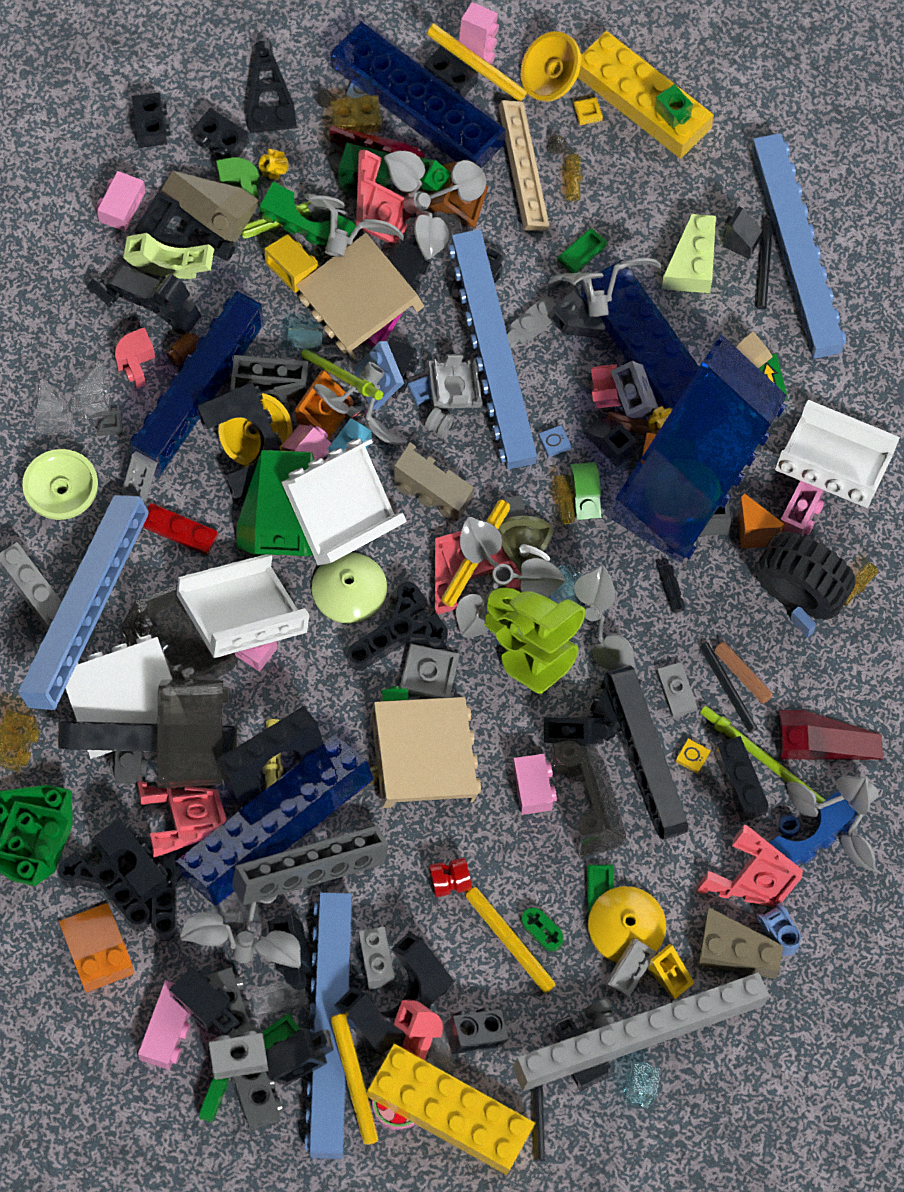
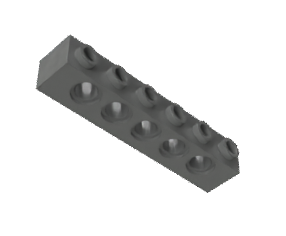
M378 826L370 827L235 866L232 887L242 905H247L384 865L389 844Z
M232 967L207 975L211 980L209 984L216 990L221 988L227 994L235 997L234 1001L230 1003L231 1010L229 1012L236 1019H240L243 1024L241 1027L233 1029L227 1036H230V1038L241 1037L242 1033L248 1031H256L259 1034L256 1024H250L247 1016L252 1012L248 999L242 1000L239 991L244 989L240 975H234ZM223 1017L219 1023L223 1025L228 1019ZM236 1049L231 1054L234 1059H241L245 1055V1053L237 1052ZM266 1071L259 1072L252 1079L247 1078L245 1075L233 1077L250 1132L281 1122L280 1114L284 1113L280 1098L274 1099L271 1089L276 1088L275 1082L269 1079V1074H266ZM257 1093H263L267 1096V1099L260 1104L252 1100L253 1096Z

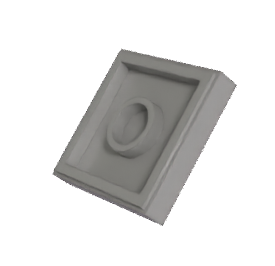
M410 643L400 687L402 689L408 688V694L430 699L450 698L460 653Z

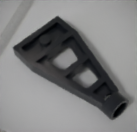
M267 40L258 41L253 45L255 60L247 104L249 132L258 133L296 129L294 102L273 55L272 42ZM272 71L275 82L260 84V72ZM275 91L281 101L280 105L260 107L259 101L262 92Z
M157 192L134 229L136 235L148 233L159 243L170 247L190 248L209 244L214 248L213 256L227 262L231 259L236 248V244L223 239L181 208L179 201L160 192ZM174 216L180 217L188 224L182 235H173L165 232L166 227ZM195 229H199L208 235L204 244L189 240Z

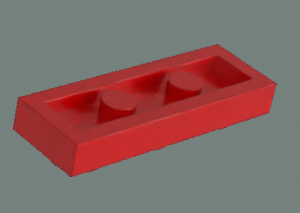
M150 503L147 509L149 514L142 528L208 556L219 535L218 531Z

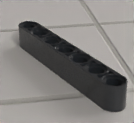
M628 665L605 672V684L659 838L665 840L687 833L688 822L634 668Z
M60 721L58 730L59 749L226 754L237 747V727L227 725Z

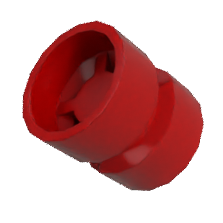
M465 857L450 860L449 865H446L444 862L429 865L430 879L435 898L450 895L452 890L456 893L472 890Z

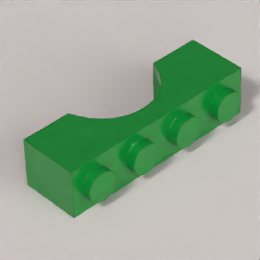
M272 182L259 208L261 217L270 223L277 222L283 225V228L289 233H299L305 236V240L311 244L318 245L319 243L326 247L330 234L331 220L316 223L305 219L296 209L294 202L295 192ZM338 215L337 229L346 231L347 237H349L355 229L356 223Z

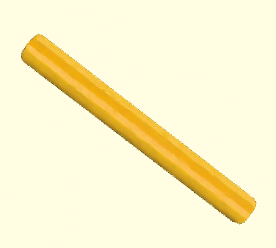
M432 24L429 27L427 35L518 102L525 98L527 91L436 24Z
M499 500L486 522L499 529L510 510V504L504 500ZM464 558L442 596L443 604L449 607L455 605L478 563H472Z
M473 887L472 890L466 893V899L544 993L550 992L555 987L553 979L479 889Z
M344 1013L336 1014L331 1017V1022L364 1144H373L379 1138L347 1017Z

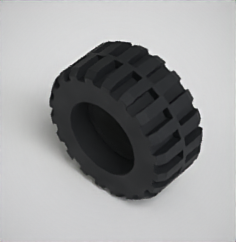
M781 532L774 535L754 567L757 581L760 582V586L768 591L769 595L778 599V602L790 607L791 610L794 611L797 607H801L809 616L819 620H828L836 617L856 583L853 570L850 566H847V562L843 558L838 557L836 552L829 550L824 544L798 533Z

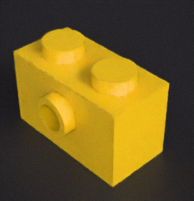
M288 234L265 248V264L294 293L299 291L296 285L319 267L315 257L309 256L303 250L302 245L298 241H294Z

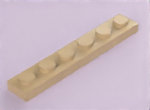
M502 100L498 106L524 230L546 231L549 228V222L524 102Z

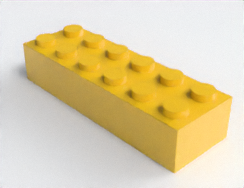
M605 31L581 54V66L577 78L680 159L712 129L714 114L682 89L680 90L693 103L691 118L685 124H679L672 128L654 108L656 96L674 83L608 31Z
M396 1044L393 1045L367 1092L368 1098L414 1122V1124L505 1175H508L535 1125V1122Z

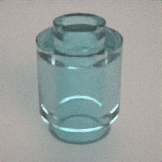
M294 323V327H289L287 341L292 342L291 347L315 350V348H321L323 329L317 328L318 326Z

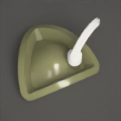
M514 516L503 520L498 529L502 537V547L520 572L522 564L529 559L542 557L546 561L550 560V557L543 551L554 532L551 524L533 516Z

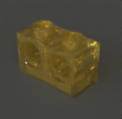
M364 95L360 98H340L336 101H330L333 126L361 133L382 131L378 95ZM341 115H348V117H346V118H342V117H340V116H341Z
M7 709L0 726L1 767L20 773L22 766L26 767L31 757L29 749L32 743H37L41 731L35 718ZM19 727L27 728V731L23 734L15 733V730ZM9 750L18 751L14 757L9 758L5 756Z

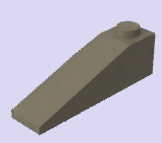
M172 171L161 189L163 194L179 201L181 208L223 239L237 242L261 202L242 188Z

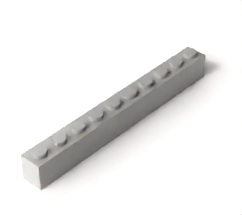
M758 972L524 1054L516 1058L512 1068L523 1092L760 1008L769 998V994Z

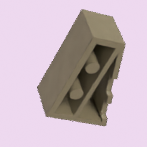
M410 442L394 465L395 486L397 490L404 495L411 494L417 497L418 501L426 507L433 506L439 509V512L448 519L453 517L459 520L474 498V487L449 469L447 472H444L434 465L435 459L430 456L425 459L414 451L416 446Z
M708 908L699 966L750 975L759 972L761 977L777 979L780 971L783 946Z

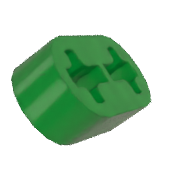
M533 907L525 910L521 921L524 930L545 950L553 952L560 949L564 939L561 929L540 909ZM537 915L539 917L538 924L541 928L534 923L529 925L528 916L535 917ZM544 931H546L551 936L556 934L557 943L555 944L554 942H550L548 944L546 942L547 935L544 933Z
M213 1077L201 1108L199 1119L210 1123L214 1122L230 1077L215 1080V1077Z

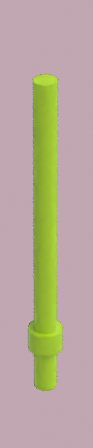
M308 349L302 351L301 356L304 359L357 388L358 392L366 397L371 396L376 400L383 398V392L377 389L372 382L361 380Z
M708 706L701 710L700 714L715 725L714 728L721 734L725 733L730 738L741 736L746 750L787 783H800L808 787L815 794L817 803L825 801L823 797L731 725L732 722L723 716L721 718Z

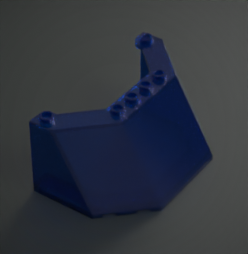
M720 334L641 459L645 461L644 464H637L604 515L677 562L681 563L684 558L689 560L697 548L694 546V543L719 506L724 508L732 495L728 494L732 485L737 488L743 479L744 474L741 471L745 465L750 467L758 454L754 451L758 444L763 447L769 438L770 433L767 430L776 416L780 417L787 406L783 403L787 395L729 340Z

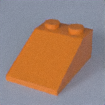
M108 903L59 921L85 993L135 974L129 954Z

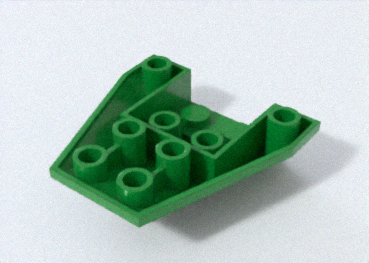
M261 451L237 522L238 550L254 554L313 555L282 485L283 481L290 478L289 473L300 468H303V470L309 468L308 463L314 461L312 452Z
M42 785L0 791V874L12 882L35 887L55 873L73 826L72 791L70 789Z

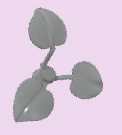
M408 151L390 153L384 156V160L388 165L389 173L395 186L403 192H409L408 196L404 198L403 206L408 213H416L418 216L414 223V233L423 256L426 260H429L446 246L449 240V231L441 218H432L430 212L423 210L429 207L431 199L456 189L463 201H473L479 198L486 186L485 173L471 161H460L454 165L451 172L452 180L456 185L428 195L423 191L417 192L422 185L420 178L425 174V167L421 159L416 154Z
M305 194V198L311 202L308 204V209L313 219L331 217L330 234L325 253L329 255L344 257L347 244L352 245L354 237L362 228L373 232L396 235L402 240L404 238L401 231L394 225L374 219H363L362 222L358 223L351 235L347 237L346 231L337 229L338 215L347 217L348 213L335 209L344 208L345 204L330 196Z
M634 258L617 263L613 268L607 295H604V290L593 291L591 279L604 277L602 273H563L550 277L552 286L555 287L565 281L575 285L581 280L587 296L589 317L609 315L607 302L612 301L611 295L618 270L634 265H654L661 269V264L650 258Z
M342 360L333 363L346 371ZM368 362L358 378L368 380L377 389H380L381 386L378 385V382L385 372L375 363ZM327 372L333 380L342 386H347L349 390L343 396L338 397L332 390L321 384H316L313 389L332 409L340 413H348L350 408L343 401L353 391L359 393L358 389ZM371 397L365 417L368 421L367 427L377 437L389 444H406L407 440L397 437L378 420L371 417L375 399Z
M473 517L467 518L461 530V550L465 558L472 563H480L486 558L494 566L491 574L494 585L484 600L477 594H469L459 601L456 607V619L460 634L463 637H476L489 631L484 626L485 616L488 614V597L498 586L507 585L512 578L522 580L520 585L522 592L532 591L547 598L566 582L562 572L556 566L543 559L532 558L525 561L521 566L522 575L513 573L512 568L507 564L499 565L490 555H495L501 548L502 537L500 532L490 523Z
M601 565L580 576L574 585L577 598L585 603V618L589 621H599L598 640L600 643L594 645L592 649L593 657L600 666L608 670L628 665L635 668L634 651L626 638L616 634L608 635L605 639L603 638V622L605 620L603 613L613 605L615 589L608 571L604 565Z
M841 776L837 780L841 796L823 803L816 802L815 794L808 787L796 782L786 784L793 805L804 817L814 819L818 816L817 809L846 799L850 807L859 814L848 830V834L841 836L842 847L849 858L859 866L871 871L878 869L875 866V855L871 845L865 838L854 832L863 815L869 812L870 804L879 797L876 787L868 782L867 776Z
M277 896L260 900L259 902L271 903ZM256 902L251 903L246 931L240 932L235 937V940L230 926L223 924V918L213 912H200L193 915L185 923L180 936L181 941H192L206 946L221 945L229 938L230 948L233 949L232 956L240 963L250 962L254 954L257 953L262 958L278 964L300 968L301 964L299 942L289 933L273 931L267 935V938L261 936L256 942L253 934L250 933Z

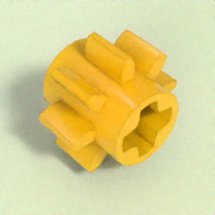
M268 149V154H263L260 157L259 168L264 172L263 177L279 180L280 174L283 175L287 172L289 163L288 159L284 157V152Z
M661 406L653 410V414L649 416L648 424L653 434L670 437L675 434V430L679 429L677 426L679 424V417L670 408L665 410Z

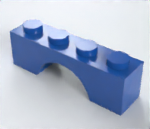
M837 791L824 802L841 796L840 792ZM846 799L817 809L818 830L812 837L803 841H790L777 836L769 844L797 866L801 862L805 865L816 857L817 854L815 852L821 847L824 849L829 848L836 841L835 837L841 832L847 834L858 816V813L850 807Z

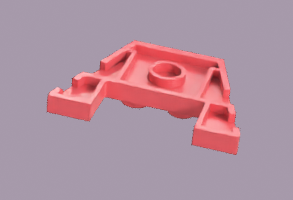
M360 150L356 226L363 219L381 220L394 225L403 234L411 222L410 217L412 215L404 209V197L375 182L382 158L367 150ZM366 228L361 229L389 244H397L400 240L396 235L373 232Z
M461 531L435 538V614L437 613L438 615L456 610L458 606L457 602L453 607L443 604L442 596L465 558L460 546ZM502 547L498 553L490 555L499 565L507 564L512 568L513 573L522 575L517 569L516 564L503 552ZM485 558L478 563L470 579L492 573L494 566ZM512 578L505 587L519 591L521 590L522 580Z
M137 782L141 805L168 802L175 828L174 831L150 833V844L154 857L227 832V821L217 789L185 786V790L171 789L170 784L160 783L159 787L147 786V782Z
M744 825L733 838L732 846L753 855L733 881L708 871L698 883L697 892L706 894L707 891L720 893L719 897L728 899L733 895L745 898V902L775 907L776 904L784 901L801 880L803 870L751 828Z

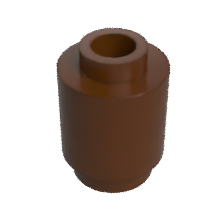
M187 332L169 346V350L165 353L174 366H184L202 352L201 346L203 343L195 333L191 335Z

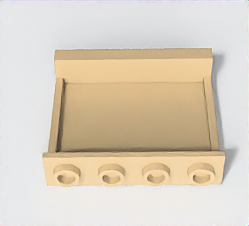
M367 233L354 241L352 245L346 247L344 257L334 256L296 285L301 292L298 297L305 307L311 306L313 308L310 312L317 322L323 321L326 324L323 329L331 339L336 337L338 339L336 345L344 355L349 353L354 360L357 357L353 353V349L412 306L416 312L424 308L416 292Z
M465 697L374 702L371 709L382 808H393L395 802L457 798H469L470 802L475 801L477 795L481 792V782L479 778H476L475 774L478 760L477 755L473 754L472 751L474 731L469 729L471 708L466 706Z

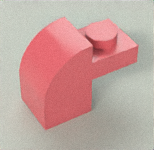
M145 327L125 335L118 342L115 350L118 371L125 370L128 381H134L136 388L146 385L140 363L155 358L154 347Z
M617 364L596 366L591 369L594 388L592 397L593 402L596 403V409L621 406V399L611 374V370L618 368Z
M402 1000L394 1022L395 1026L406 1033L401 1048L425 1061L433 1037L441 1038L442 1021L437 1014L422 1003Z

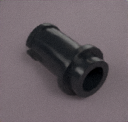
M94 277L87 286L90 289L89 293L95 294L108 307L112 305L110 302L115 303L119 297L118 294L104 283L103 278Z

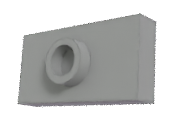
M135 451L131 456L121 493L126 496H140L144 503L149 494L157 462Z
M682 662L658 668L657 674L672 717L697 711V705Z
M632 938L605 983L630 997L649 966L650 960L657 952Z

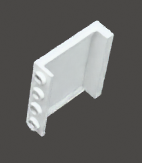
M808 400L789 442L780 454L775 470L868 508L893 457L900 437Z
M360 438L352 440L346 444L348 448L344 450L338 448L327 453L329 458L325 460L319 458L308 463L309 468L306 470L300 468L289 473L290 478L282 482L317 565L332 563L407 522L403 513L394 514L365 447L373 443L371 439L361 441Z
M272 555L256 556L178 577L177 596L214 658L307 633L309 614L305 608L298 610L271 567Z
M151 635L136 639V645L127 647V644L124 643L113 647V653L103 656L102 652L87 656V662L77 663L65 688L77 721L188 724L158 637L152 639ZM87 750L90 759L113 752L107 750Z

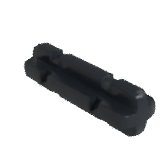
M672 565L662 566L660 568V575L664 579L663 585L668 601H670L671 611L673 613L681 612L685 609L683 598H681L682 594L677 578L674 575V568Z

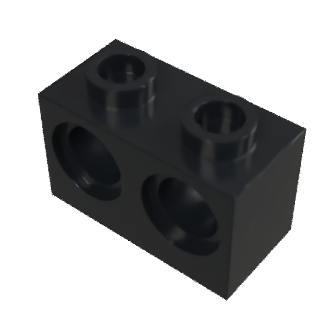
M442 45L423 64L425 80L431 85L436 84L449 98H456L461 101L478 83V72Z
M160 92L132 96L138 147L167 145L166 136H171L169 121L164 122L163 116L168 115L166 101H161ZM152 129H156V130H157V131H155V132H149V131L152 130Z
M209 108L193 127L195 142L202 148L207 147L212 150L220 160L237 158L249 144L248 131L212 108ZM214 130L212 133H207L206 131ZM227 142H232L233 144H232V145H226L225 143H227Z
M486 1007L470 1014L467 1011H459L452 1014V1017L444 1024L452 1055L499 1048L509 1040L501 1009L491 1010L490 1007ZM484 1024L489 1025L492 1032L488 1031ZM460 1027L464 1028L468 1035L463 1034Z

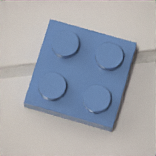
M379 341L354 367L357 377L368 362L375 363L385 372L378 382V385L381 386L379 390L383 392V398L381 400L375 399L373 410L379 409L404 384L387 341ZM365 396V398H366V400H367V402H368V405H369L371 396H370V397H366V396Z

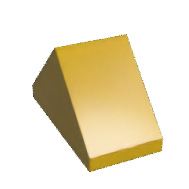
M667 945L650 960L648 971L673 999L678 998L694 984L673 945Z

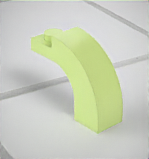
M148 233L127 236L123 258L138 269L153 275L167 277L168 274H171L177 278L192 279L196 278L197 272L211 270L214 248L209 244L190 248L170 247L159 243Z

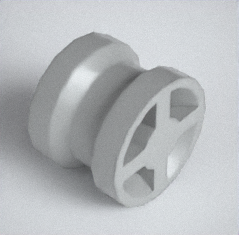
M435 407L425 423V429L428 431L434 430L438 436L443 438L450 429L454 416L450 414L445 415L441 409Z

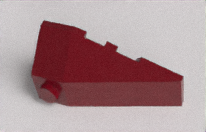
M335 126L329 128V140L344 149L346 143L386 153L408 151L416 154L419 158H425V154L418 147H411L404 142Z
M805 710L778 711L780 760H883L882 734Z

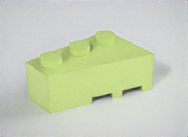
M691 215L664 274L663 290L710 293L713 275L716 216Z

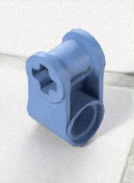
M778 903L773 910L764 915L761 913L757 915V920L765 934L771 940L783 946L782 954L790 956L797 952L801 941V934L791 920L786 908L781 903ZM790 937L795 943L787 945L782 941V938Z

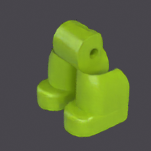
M498 588L490 593L487 603L488 614L485 616L484 626L493 632L499 643L508 650L501 655L504 670L509 676L532 691L542 694L561 679L573 666L579 648L569 640L580 629L586 615L585 608L570 599L557 603L544 595L532 591L520 593L512 588Z

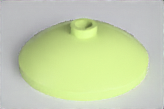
M56 449L39 455L30 463L23 477V493L29 506L39 515L55 520L69 519L81 514L92 504L98 490V478L95 468L86 457L72 450ZM64 488L66 492L59 494L58 490Z
M350 552L332 563L320 565L312 580V596L316 606L325 616L340 623H359L369 619L380 610L387 595V581L383 570L374 560L359 553ZM352 579L354 582L346 584L345 580Z

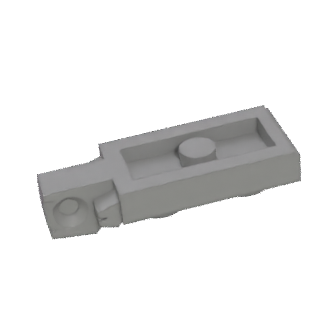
M544 295L510 325L507 330L509 332L507 337L510 349L518 342L522 345L526 342L529 343L552 323L548 318V314L557 304L550 297Z

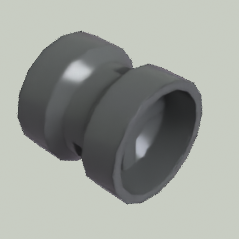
M601 1000L586 1007L588 1017L593 1020V1030L618 1022L617 1017L613 1016L612 1013L613 1006L611 1000Z

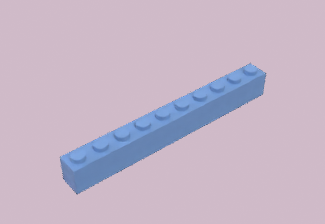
M781 133L754 138L751 149L812 357L815 359L840 354L843 345L846 344V336L844 330L839 328V312L837 308H833V292L831 287L827 288L825 281L827 280L826 269L820 264V249L813 241L814 229L812 224H808L807 221L808 209L805 203L802 204L800 198L802 196L801 185L799 182L796 183L794 178L796 175L795 165L788 158L790 154L787 141H783Z
M481 229L452 235V243L448 244L451 259L455 258L457 265L454 267L456 281H461L462 289H459L462 304L466 303L468 311L465 312L467 326H472L473 334H470L473 349L477 348L479 355L476 357L478 371H483L484 379L481 380L484 394L489 395L490 402H487L489 416H494L496 424L492 426L495 440L499 439L501 448H498L500 462H505L507 470L536 464L537 453Z
M114 495L110 505L107 507L106 513L97 528L91 544L88 546L82 562L79 564L63 601L59 605V609L49 626L43 642L40 644L29 671L20 685L18 693L28 708L56 709L149 514L140 496Z
M320 893V901H315L314 917H319V926H314L313 942H318V952H313L312 968H317V977H312L311 993H316V1003H311L310 1019H315V1029H310V1031L316 1033L320 1030H329L334 1050L325 1055L327 1064L313 1071V1081H308L307 1097H312V1108H307L306 1124H311V1134H306L305 1150H310L311 1158L343 1159L346 1075L331 1017L340 1014L334 1005L349 991L352 893Z

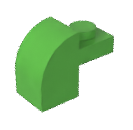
M228 158L216 161L220 183L242 188L258 199L256 186L260 185L259 173L251 162L243 158Z
M596 463L570 464L576 519L601 518V488Z

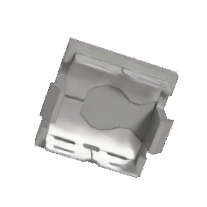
M446 354L447 357L444 363H438L436 359L428 361L427 366L433 409L435 407L481 408L482 397L476 358L467 362H461L463 359L462 354Z

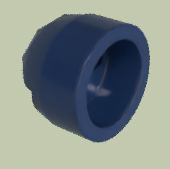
M793 815L783 816L779 820L780 833L786 838L796 836L800 827L798 818Z

